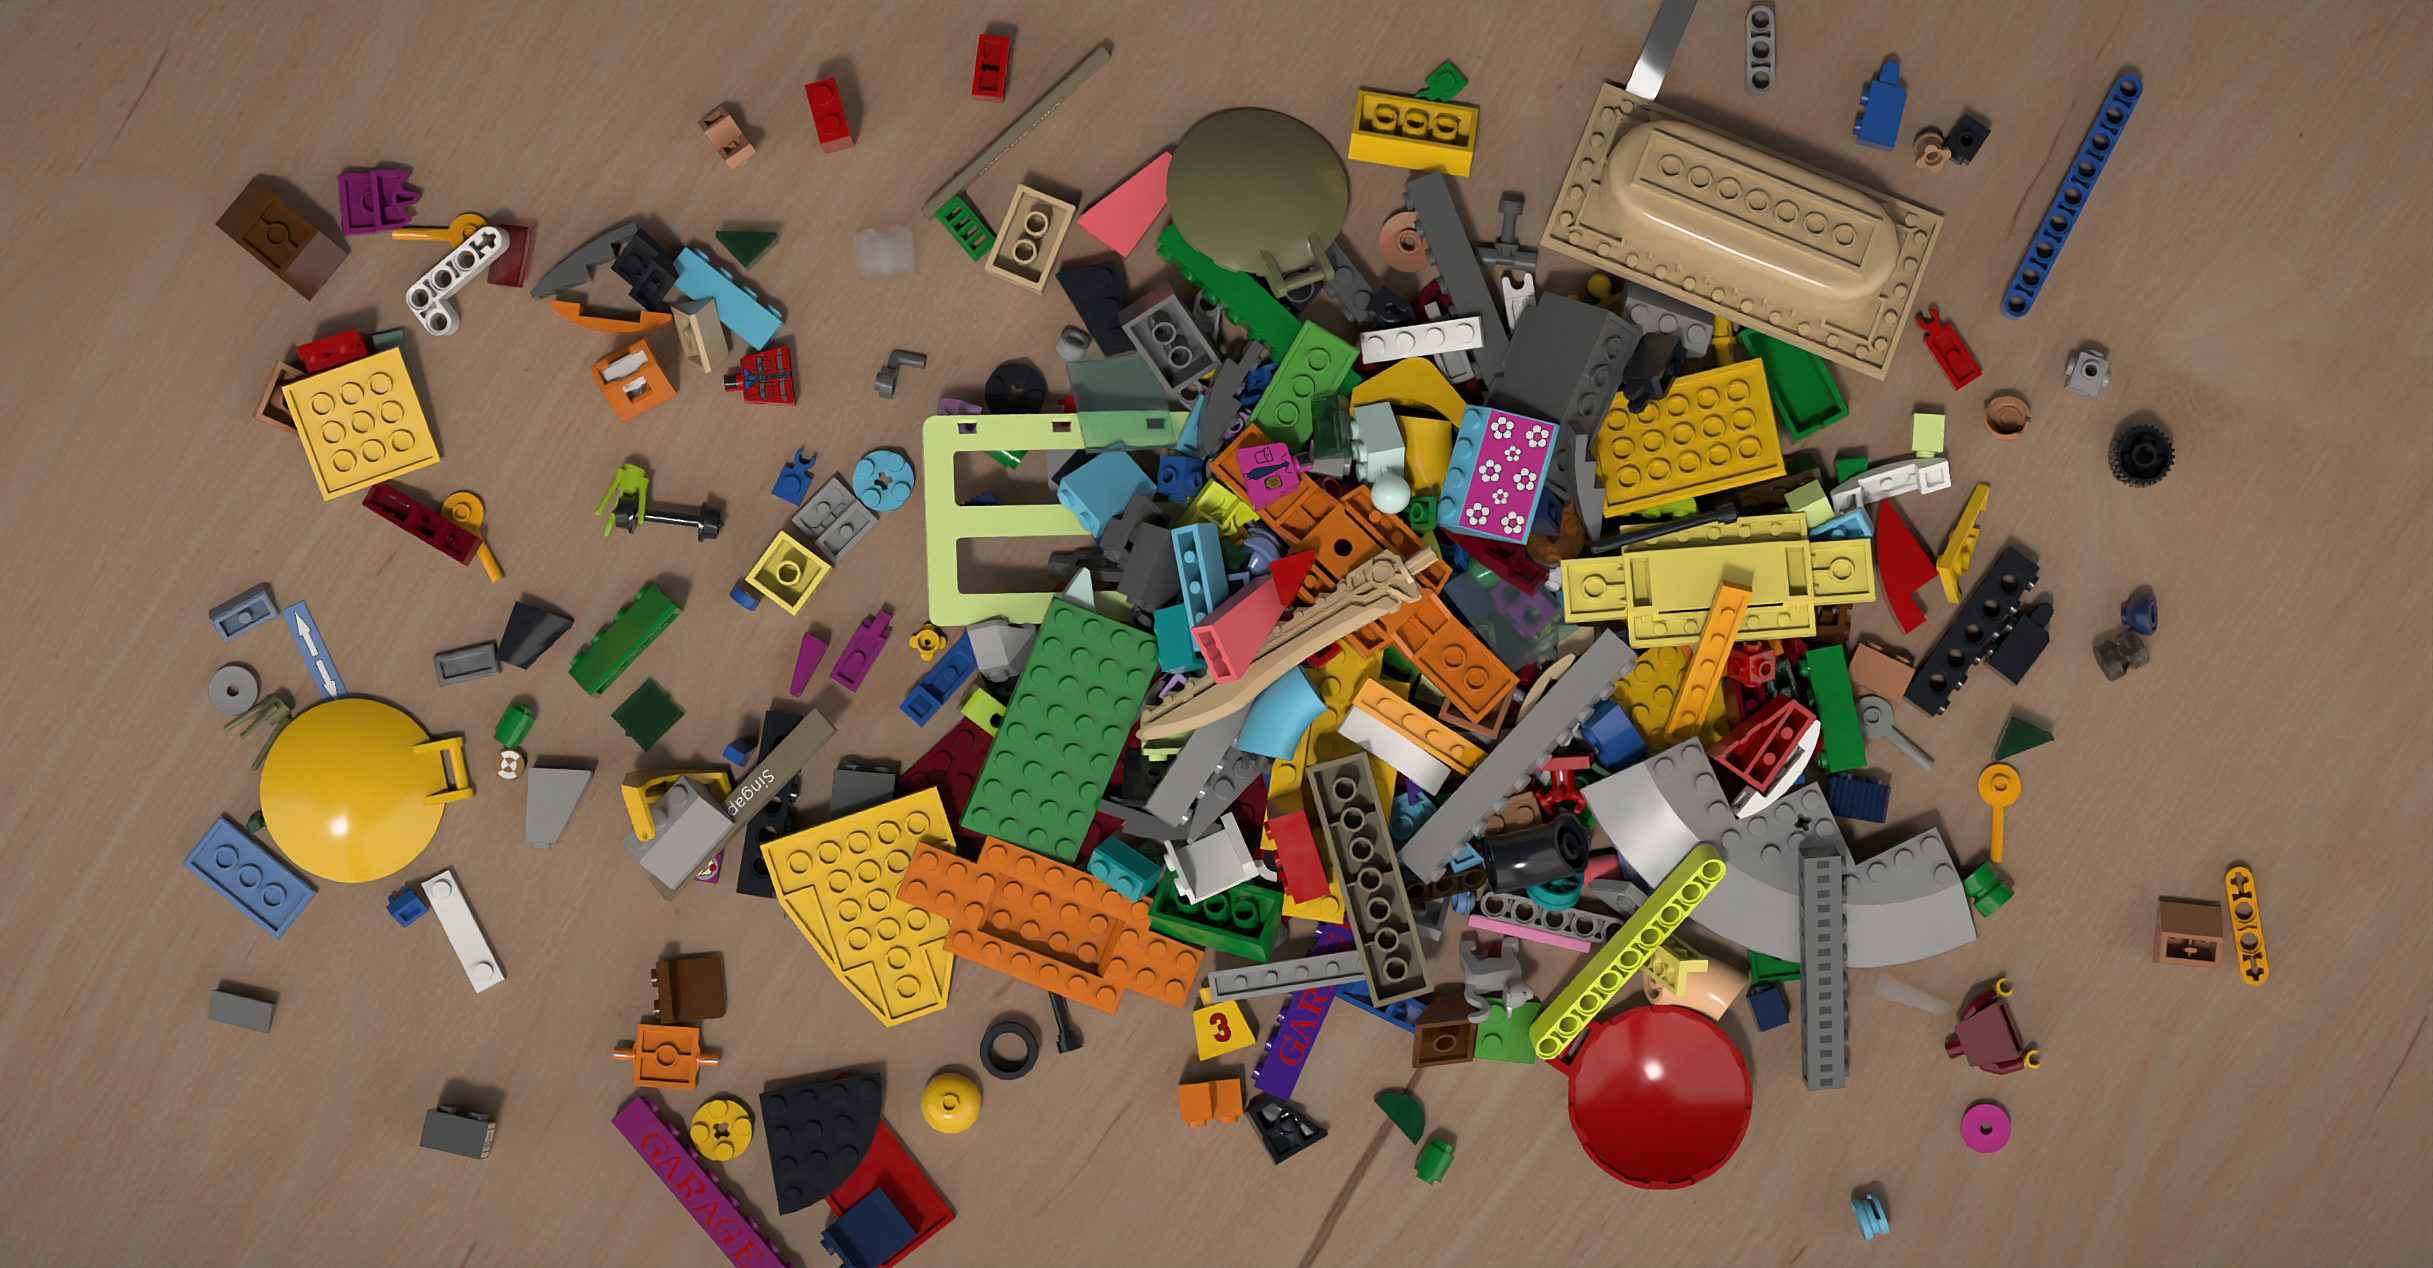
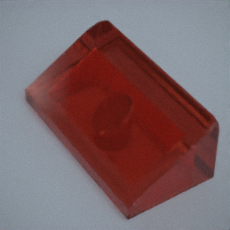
M497 224L496 227L503 228L508 232L510 244L508 249L490 264L487 283L504 288H522L532 228Z

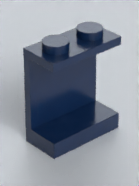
M878 1187L821 1232L824 1239L820 1243L830 1256L837 1253L843 1261L839 1266L840 1268H877L914 1239L917 1234L882 1189Z

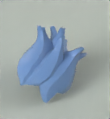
M1259 525L1249 528L1248 533L1251 534V537L1243 541L1244 546L1235 550L1237 555L1245 559L1242 573L1250 572L1251 581L1255 577L1272 574L1269 562L1285 558L1291 548L1283 542L1276 532L1267 526Z

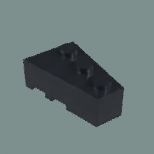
M1115 260L1055 274L1056 280L1106 360L1136 354L1135 346L1121 327L1117 315L1119 311L1125 308Z

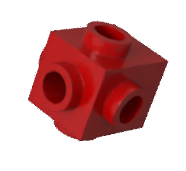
M1757 640L1733 645L1727 659V675L1744 683L1747 687H1759L1763 682L1775 679L1776 659L1774 649L1762 645V642Z

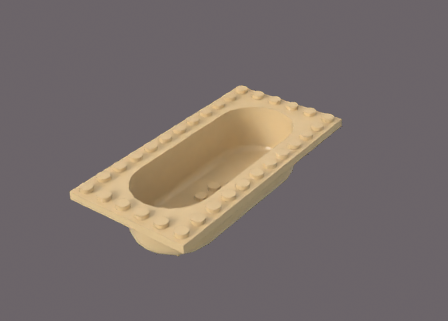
M1603 83L1540 245L1883 381L1945 217L1923 210L1615 86ZM1632 103H1635V104H1637V105H1640V106H1642V107H1645V108H1647V109H1650V111H1647V110L1641 109V108H1639V107H1636V106H1634Z

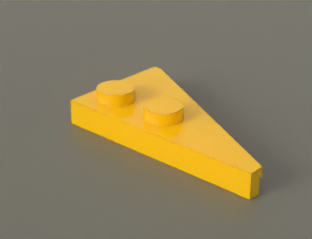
M1977 485L1956 529L1952 530L1949 535L1948 546L1944 554H1940L1937 560L1936 569L1939 572L1947 600L1951 603L1960 604L1962 595L1958 590L1960 575L1964 576L1969 573L1971 559L1980 532L1979 529L1973 527L1980 510H1986L1990 487L1987 485Z

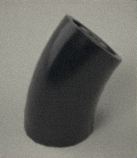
M1564 817L1537 826L1484 837L1483 859L1490 888L1494 894H1501L1583 873L1589 862V848L1583 831L1572 819Z

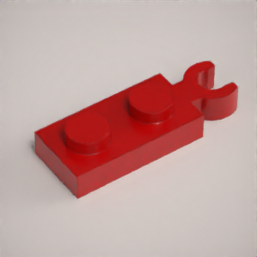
M1932 308L1928 311L1932 317L1931 324L1923 323L1920 317L1915 319V324L1920 330L1928 333L1929 336L1922 340V342L1954 390L1958 391L1983 373L1950 323L1941 327L1939 324V314Z

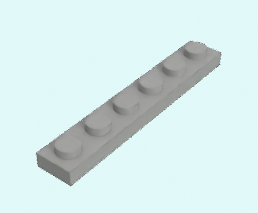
M1358 950L1208 972L1212 1003L1366 980Z

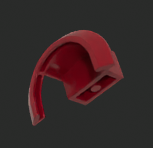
M1799 637L1787 638L1782 643L1784 653L1778 655L1775 679L1763 682L1759 687H1747L1744 683L1733 678L1721 683L1729 732L1780 693L1795 700L1794 672L1796 663L1802 654L1808 652L1807 645ZM1824 737L1817 739L1810 759L1819 755L1825 743Z

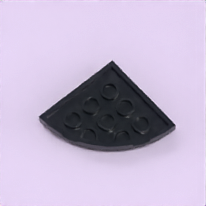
M881 1072L759 1093L780 1216L797 1212L826 1198L849 1179L859 1167L871 1147L880 1120L883 1100Z

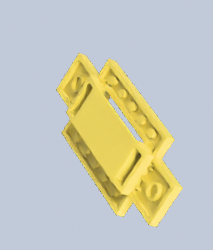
M1806 513L1737 517V522L1729 525H1724V523L1718 524L1716 521L1621 547L1622 556L1560 561L1565 623L1627 619L1629 647L1631 649L1696 645L1710 611L1659 614V612L1711 608L1722 579L1751 586L1753 593L1748 605L1783 604L1782 606L1747 608L1734 642L1816 636L1814 606L1875 602L1876 600L1870 538L1809 543ZM1661 523L1623 525L1619 528L1620 534Z

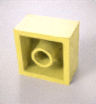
M781 530L745 580L798 618L833 568Z

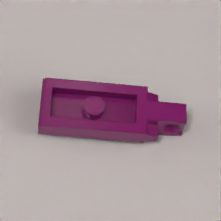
M880 610L874 622L866 619L864 624H861L829 677L856 693L888 642L887 639L890 633L885 629L893 616L884 610Z

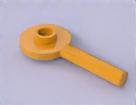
M464 214L457 217L451 223L449 229L400 228L392 231V239L449 241L453 250H456L483 227H489V225L478 215ZM469 251L465 257H474V255Z
M466 492L455 493L447 498L442 506L441 516L483 540L478 530L485 516L481 501L476 496ZM483 540L476 553L494 584L501 581L504 577Z
M1996 764L1986 768L1981 773L1977 788L1982 800L1992 806L1990 862L2002 863L2005 806L2012 804L2018 798L2021 791V781L2014 769L2007 765Z

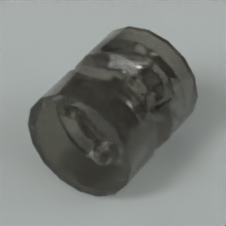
M2132 627L2116 635L2114 642L2106 640L2092 648L2099 667L2110 682L2127 675L2128 668L2136 670L2150 662L2148 652L2142 640Z

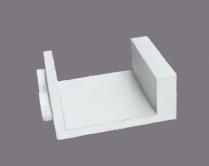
M1232 812L1221 816L1225 829L1196 841L1192 845H1187L1175 851L1170 840L1164 842L1168 853L1163 855L1170 872L1176 870L1179 876L1174 879L1180 896L1187 894L1191 905L1259 875Z

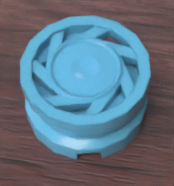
M1874 1192L1866 1195V1199L1859 1200L1857 1198L1850 1201L1852 1210L1855 1212L1856 1222L1865 1241L1874 1239V1235L1879 1233L1881 1235L1890 1233L1883 1209Z

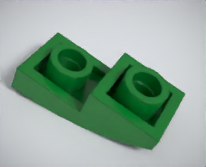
M1430 496L1411 499L1408 505L1400 511L1399 518L1415 534L1435 529L1437 497Z

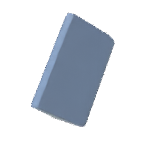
M263 583L248 589L208 612L210 621L225 644L279 615Z

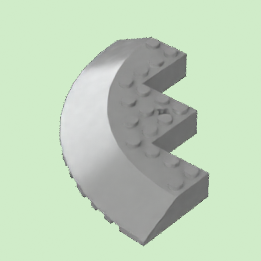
M1693 736L1579 789L1597 824L1605 831L1613 847L1620 852L1633 871L1637 872L1654 892L1697 846L1701 844L1714 845L1725 864V875L1691 911L1688 917L1701 924L1702 927L1713 934L1731 940L1748 950L1780 958L1787 962L1800 963L1798 848L1835 845L1841 856L1844 855L1846 859V874H1842V885L1846 887L1847 902L1842 904V914H1845L1847 919V932L1843 933V943H1846L1848 959L1846 962H1843V968H1873L1906 964L1941 955L1978 940L1962 882L1936 827L1924 828L1854 862L1817 781L1806 783L1781 795L1772 804L1751 816L1742 819L1738 816L1735 817L1698 736ZM1798 818L1801 821V828H1796L1794 824L1798 821Z

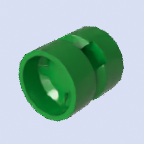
M1988 860L1979 864L1961 879L1965 896L1975 899L1973 905L1984 918L1999 909L2015 894L2005 880L1997 879L1998 872Z

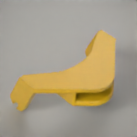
M1421 357L1406 358L1353 388L1343 445L1348 446V442H1350L1351 436L1348 423L1353 421V408L1389 402L1393 405L1441 413L1460 429L1466 403L1429 360Z
M713 769L637 770L626 773L622 783V794L638 839L646 842L655 836V825L647 803L659 801L681 776L694 779L702 784H709L712 796L721 804L732 793L726 772ZM662 781L666 782V787H650L660 784Z

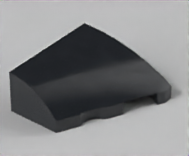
M516 601L495 659L527 670L537 661L540 655L554 645V642L572 628L574 622Z
M1274 1095L1244 1112L1274 1166L1328 1135L1325 1129L1319 1128L1306 1119L1303 1114L1294 1111Z

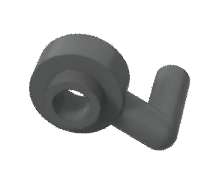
M899 351L891 352L887 367L884 368L883 373L878 372L876 376L874 390L879 391V397L892 400L896 389L900 364L925 369L927 357Z

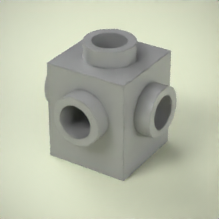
M2087 349L2086 353L2079 352L2075 358L2071 356L2064 372L2069 375L2064 389L2094 399L2098 396L2100 388L2105 389L2109 382L2111 371L2107 369L2110 362L2103 360V354ZM2085 369L2090 371L2091 376L2086 374Z

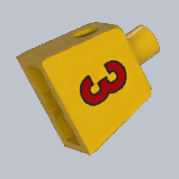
M1210 986L1199 990L1204 1008L1193 1011L1200 1061L1256 1043L1235 1000L1212 1003Z

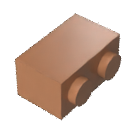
M1866 641L1865 645L1857 644L1846 666L1850 683L1894 704L1900 703L1915 672V669L1909 667L1911 662L1895 654L1893 658H1890L1881 653L1883 648Z

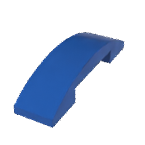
M967 631L924 681L899 706V709L921 728L978 667Z

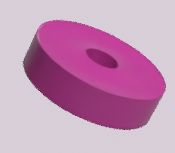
M1991 1104L1975 1105L1968 1109L1961 1119V1137L1965 1144L1976 1152H1996L2007 1143L2010 1137L2011 1125L2009 1118L1997 1106ZM1983 1123H1988L1991 1127L1988 1134H1982L1980 1131V1126Z

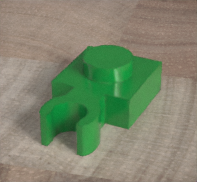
M1447 61L1424 81L1429 89L1425 92H1419L1415 95L1414 99L1426 98L1432 102L1439 99L1442 103L1446 104L1467 86V83Z

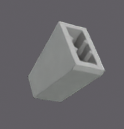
M529 768L525 842H533L532 848L551 849V843H560L593 779V771Z

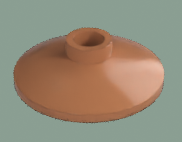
M1402 212L1392 216L1383 225L1379 234L1378 245L1381 256L1390 267L1400 272H1418L1430 265L1424 251L1429 248L1425 237H1418L1413 221L1417 220L1415 212ZM1407 238L1414 241V247L1411 249H1406L1403 246V241Z

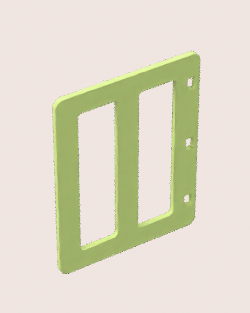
M1190 412L949 415L927 418L922 425L928 616L930 621L936 626H967L996 619L1008 621V625L1023 623L1041 624L1052 597L1058 598L1062 593H959L956 541L959 538L1092 535L1081 527L1074 513L1062 504L958 506L955 503L953 455L955 452L1110 449L1119 444L1123 449L1166 448L1169 451V456H1183L1173 451V448ZM1145 420H1164L1163 430L1147 431ZM1052 422H1070V432H1053ZM957 423H976V434H959ZM1187 497L1186 502H1154L1156 506L1172 517L1167 530L1176 529V523L1186 511L1189 497ZM1180 590L1175 605L1184 603L1182 590ZM1093 591L1095 612L1120 622H1130L1134 618L1131 611L1134 605L1126 602L1127 596L1116 591ZM1147 612L1146 616L1155 621L1154 614Z

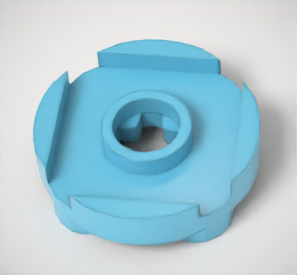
M876 451L865 456L857 464L853 474V488L857 498L866 507L877 512H891L902 507L909 499L914 489V475L910 465L899 454L890 451ZM885 473L886 477L892 478V482L888 483V489L882 490L880 485L875 486V480L879 479V474Z

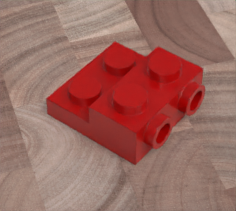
M357 329L296 346L300 359L305 361L308 373L311 375L371 355L366 336Z

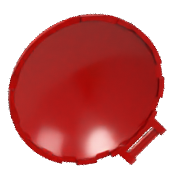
M1647 1005L1626 1010L1604 1023L1592 1018L1586 1025V1027L1591 1029V1032L1571 1065L1565 1062L1564 1058L1580 1032L1558 1056L1545 1060L1546 1063L1569 1077L1567 1105L1572 1128L1583 1146V1150L1608 1175L1633 1187L1646 1190H1675L1705 1180L1731 1159L1743 1141L1749 1126L1753 1103L1752 1085L1742 1054L1731 1038L1718 1025L1699 1013L1686 1008L1671 1005Z

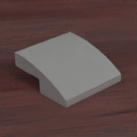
M833 475L789 518L835 564L878 522Z

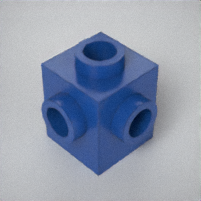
M1160 456L1159 472L1156 478L1157 493L1168 495V500L1173 502H1186L1187 497L1196 498L1203 481V461L1184 456Z

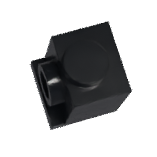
M1965 115L1944 145V147H1948L1951 151L1949 160L1958 165L1964 163L1968 166L1991 133V130L1970 116ZM1963 136L1971 139L1972 143L1970 146H1964L1961 143Z

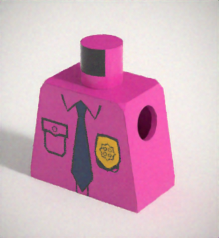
M1286 443L1236 450L1235 458L1254 512L1299 489L1297 474L1313 469L1307 451L1290 457Z

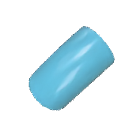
M1300 663L1274 681L1258 696L1247 714L1235 749L1282 760H1293L1295 750L1304 732L1320 714L1328 709V705L1321 692Z

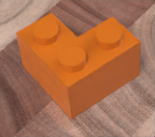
M1240 1078L1178 1084L1181 1122H1188V1128L1207 1126V1120H1213V1118H1219V1124L1238 1122L1237 1116L1243 1115Z

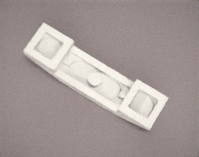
M1946 458L1905 460L1880 466L1854 476L1830 492L1831 505L1835 517L1860 506L1864 508L1863 505L1915 489H1919L1923 495L1950 487L1948 461Z
M1352 705L1337 729L1338 733L1372 753L1433 796L1437 794L1451 769L1422 748Z
M1817 719L1810 725L1764 793L1746 785L1730 805L1734 815L1741 819L1751 816L1772 804L1790 788L1802 773L1814 751L1821 725Z

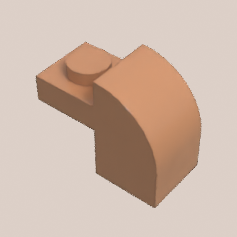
M723 105L697 122L731 170L748 163L751 156L756 153Z

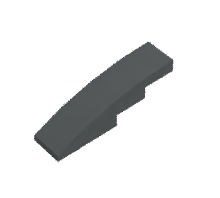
M1664 0L1625 91L1654 102L1698 0ZM1632 103V104H1633L1634 106H1636V107H1639V108H1641V109L1650 111V109H1647V108H1645V107H1642V106H1640V105H1637V104H1635V103Z
M636 222L609 232L575 252L554 268L530 292L532 298L538 301L593 281L589 269L617 259L614 247L627 243L639 230Z
M1579 420L1567 421L1565 451L1568 480L1574 505L1582 525L1592 542L1600 540L1606 488L1595 474L1597 461L1587 447V432Z

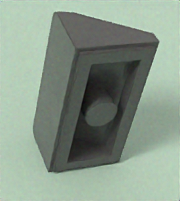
M213 989L209 1019L269 1034L276 1003Z

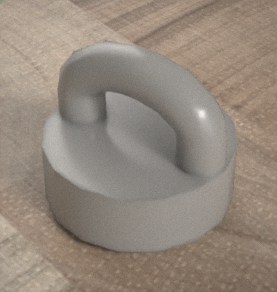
M1066 330L1062 332L1057 342L1056 352L1065 360L1072 362L1080 361L1089 348V341L1079 331Z

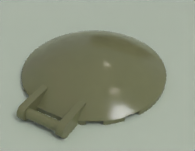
M1238 110L1223 113L1206 120L1194 128L1181 141L1172 156L1168 168L1166 200L1176 228L1196 252L1201 251L1204 255L1214 260L1215 265L1236 273L1240 270L1256 273V276H1265L1276 298L1284 297L1288 291L1320 280L1326 282L1334 279V270L1325 252L1335 238L1338 237L1342 229L1348 208V188L1339 160L1318 134L1299 121L1279 113L1264 110ZM1311 265L1316 267L1314 270L1285 280L1282 278V275Z

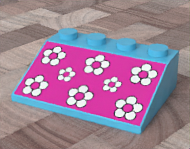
M1466 404L1437 505L1436 524L1453 533L1526 545L1560 426L1493 408Z

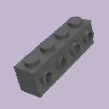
M1334 240L1325 252L1334 270V279L1324 282L1321 286H1323V290L1331 299L1336 297L1343 306L1339 310L1350 324L1354 321L1359 327L1370 319L1365 311V307L1376 294ZM1315 265L1306 267L1309 271L1316 269Z

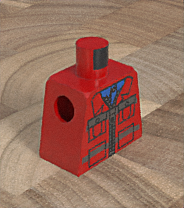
M788 345L743 357L740 359L741 372L724 374L725 391H743L746 404L796 406L791 354Z

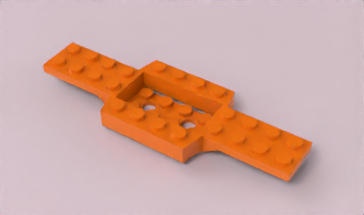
M1253 423L1209 465V469L1252 510L1253 507L1235 458L1236 450L1274 444ZM1304 472L1297 474L1299 480V489L1255 512L1291 547L1285 557L1301 553L1302 551L1313 550L1319 554L1317 560L1338 581L1342 578L1346 579L1347 574L1386 549L1405 560L1427 546L1398 516L1378 510L1372 502L1371 491L1364 484L1341 498L1335 499L1320 488ZM1344 539L1350 542L1352 551L1349 555L1339 556L1336 554L1334 544L1338 540ZM1438 557V561L1414 575L1419 587V593L1423 596L1422 599L1410 604L1402 601L1399 611L1392 614L1388 613L1378 618L1386 626V632L1372 621L1341 639L1364 661L1393 645L1467 718L1477 725L1520 679L1465 628L1438 598L1453 570ZM1314 564L1297 596L1308 607H1312L1315 605V598L1319 593H1333L1337 591V586Z

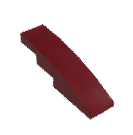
M383 481L372 485L362 502L363 506L467 567L483 542L482 539Z
M1437 525L1480 564L1531 597L1549 580L1550 570L1526 558L1525 548L1516 543L1453 533Z

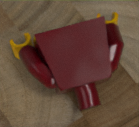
M2007 978L1996 981L1993 989L1988 988L1972 997L1960 1013V1023L1955 1026L1958 1038L1945 1042V1049L1950 1059L1965 1055L1971 1067L1978 1066L1984 1072L1998 1075H2006L2023 1070L2024 1066L2033 1069L2040 1067L2041 1063L2039 1062L2030 1064L2029 1056L2033 1053H2038V1051L2031 1049L2023 1050L2004 1000H1998V997L2004 998L2013 993V989L2006 993L2000 990V983L2006 981Z

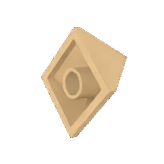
M714 299L679 303L670 306L688 364L704 373H708L730 356Z

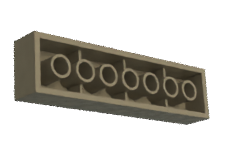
M1360 750L1305 766L1374 1008L1434 992L1366 750Z

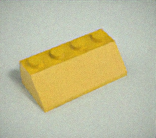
M1358 90L1348 159L1429 172L1440 170L1442 174L1468 178L1479 109Z

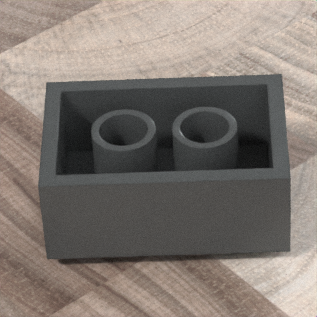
M1169 280L1117 313L1121 327L1170 397L1222 365L1216 348Z

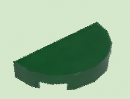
M1398 1092L1384 1093L1375 1098L1374 1101L1416 1145L1423 1136L1425 1127L1424 1113L1419 1104L1407 1094Z

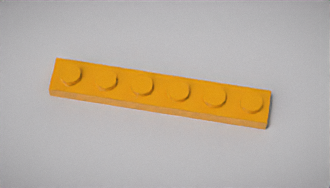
M1721 580L1663 733L1664 741L1677 743L1686 738L1699 735L1753 593L1751 586Z
M1366 674L1348 700L1466 777H1469L1490 755Z

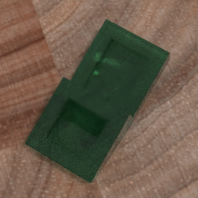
M1224 537L1220 541L1225 573L1226 575L1236 574L1239 568L1248 560V557Z

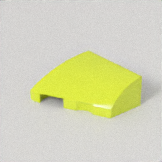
M1211 477L1176 523L1175 527L1180 528L1196 523H1216L1218 536L1221 538L1236 533V528L1252 519L1257 521L1260 517L1235 493Z

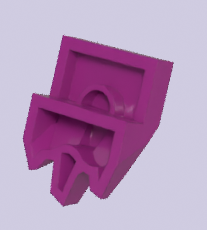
M384 169L370 170L367 173L338 174L337 185L343 237L374 235L394 231L412 220L411 216L405 213L402 207L416 204L420 193L406 191L401 188V183L406 182L408 179V173Z

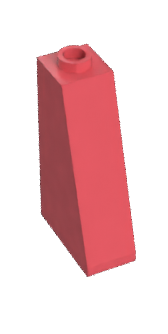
M1166 151L1080 216L1076 221L1077 226L1127 261L1168 206L1166 184L1172 155Z
M1272 574L1255 577L1191 628L1216 684L1239 680L1243 676L1286 607L1280 603Z

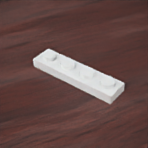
M1481 316L1360 333L1364 364L1485 347Z

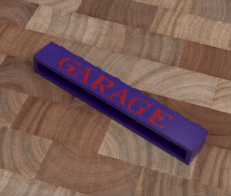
M1347 913L1344 915L1343 924L1320 921L1313 936L1319 939L1314 951L1308 948L1304 958L1356 949L1357 946ZM1340 984L1289 992V994L1293 995V999L1289 1007L1282 1006L1276 1022L1281 1024L1277 1035L1271 1033L1263 1049L1269 1052L1264 1063L1258 1061L1251 1076L1252 1079L1256 1080L1254 1087L1289 1101Z

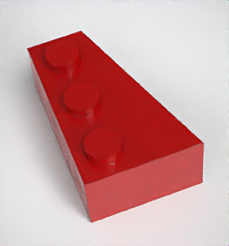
M1780 693L1707 749L1705 753L1751 786L1764 793L1817 716L1794 699Z
M1302 790L1266 800L1268 821L1263 822L1268 840L1274 839L1277 849L1272 850L1277 868L1283 867L1286 875L1285 878H1281L1286 896L1292 895L1295 905L1331 894L1326 869L1312 831L1313 826L1304 806Z

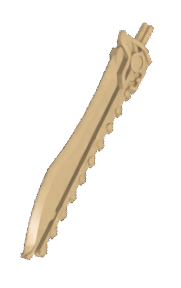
M1428 544L1404 560L1401 556L1394 555L1388 549L1384 550L1376 557L1347 574L1346 579L1342 578L1336 585L1337 591L1333 593H1319L1315 598V605L1312 607H1297L1293 613V619L1289 622L1277 621L1239 680L1216 684L1208 667L1205 670L1207 672L1204 677H1189L1184 684V690L1181 692L1168 691L1162 698L1164 700L1161 705H1146L1141 711V720L1143 723L1150 722V724L1138 730L1136 737L1146 742V740L1181 734L1220 720L1245 707L1274 681L1317 651L1388 613L1392 614L1399 611L1402 601L1410 604L1421 600L1423 596L1419 593V587L1414 575L1438 561L1439 556L1431 544Z

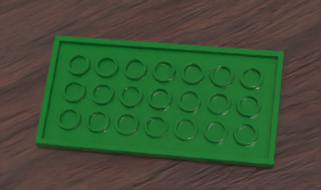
M1053 596L961 815L959 825L1073 867L1159 662L1157 635Z

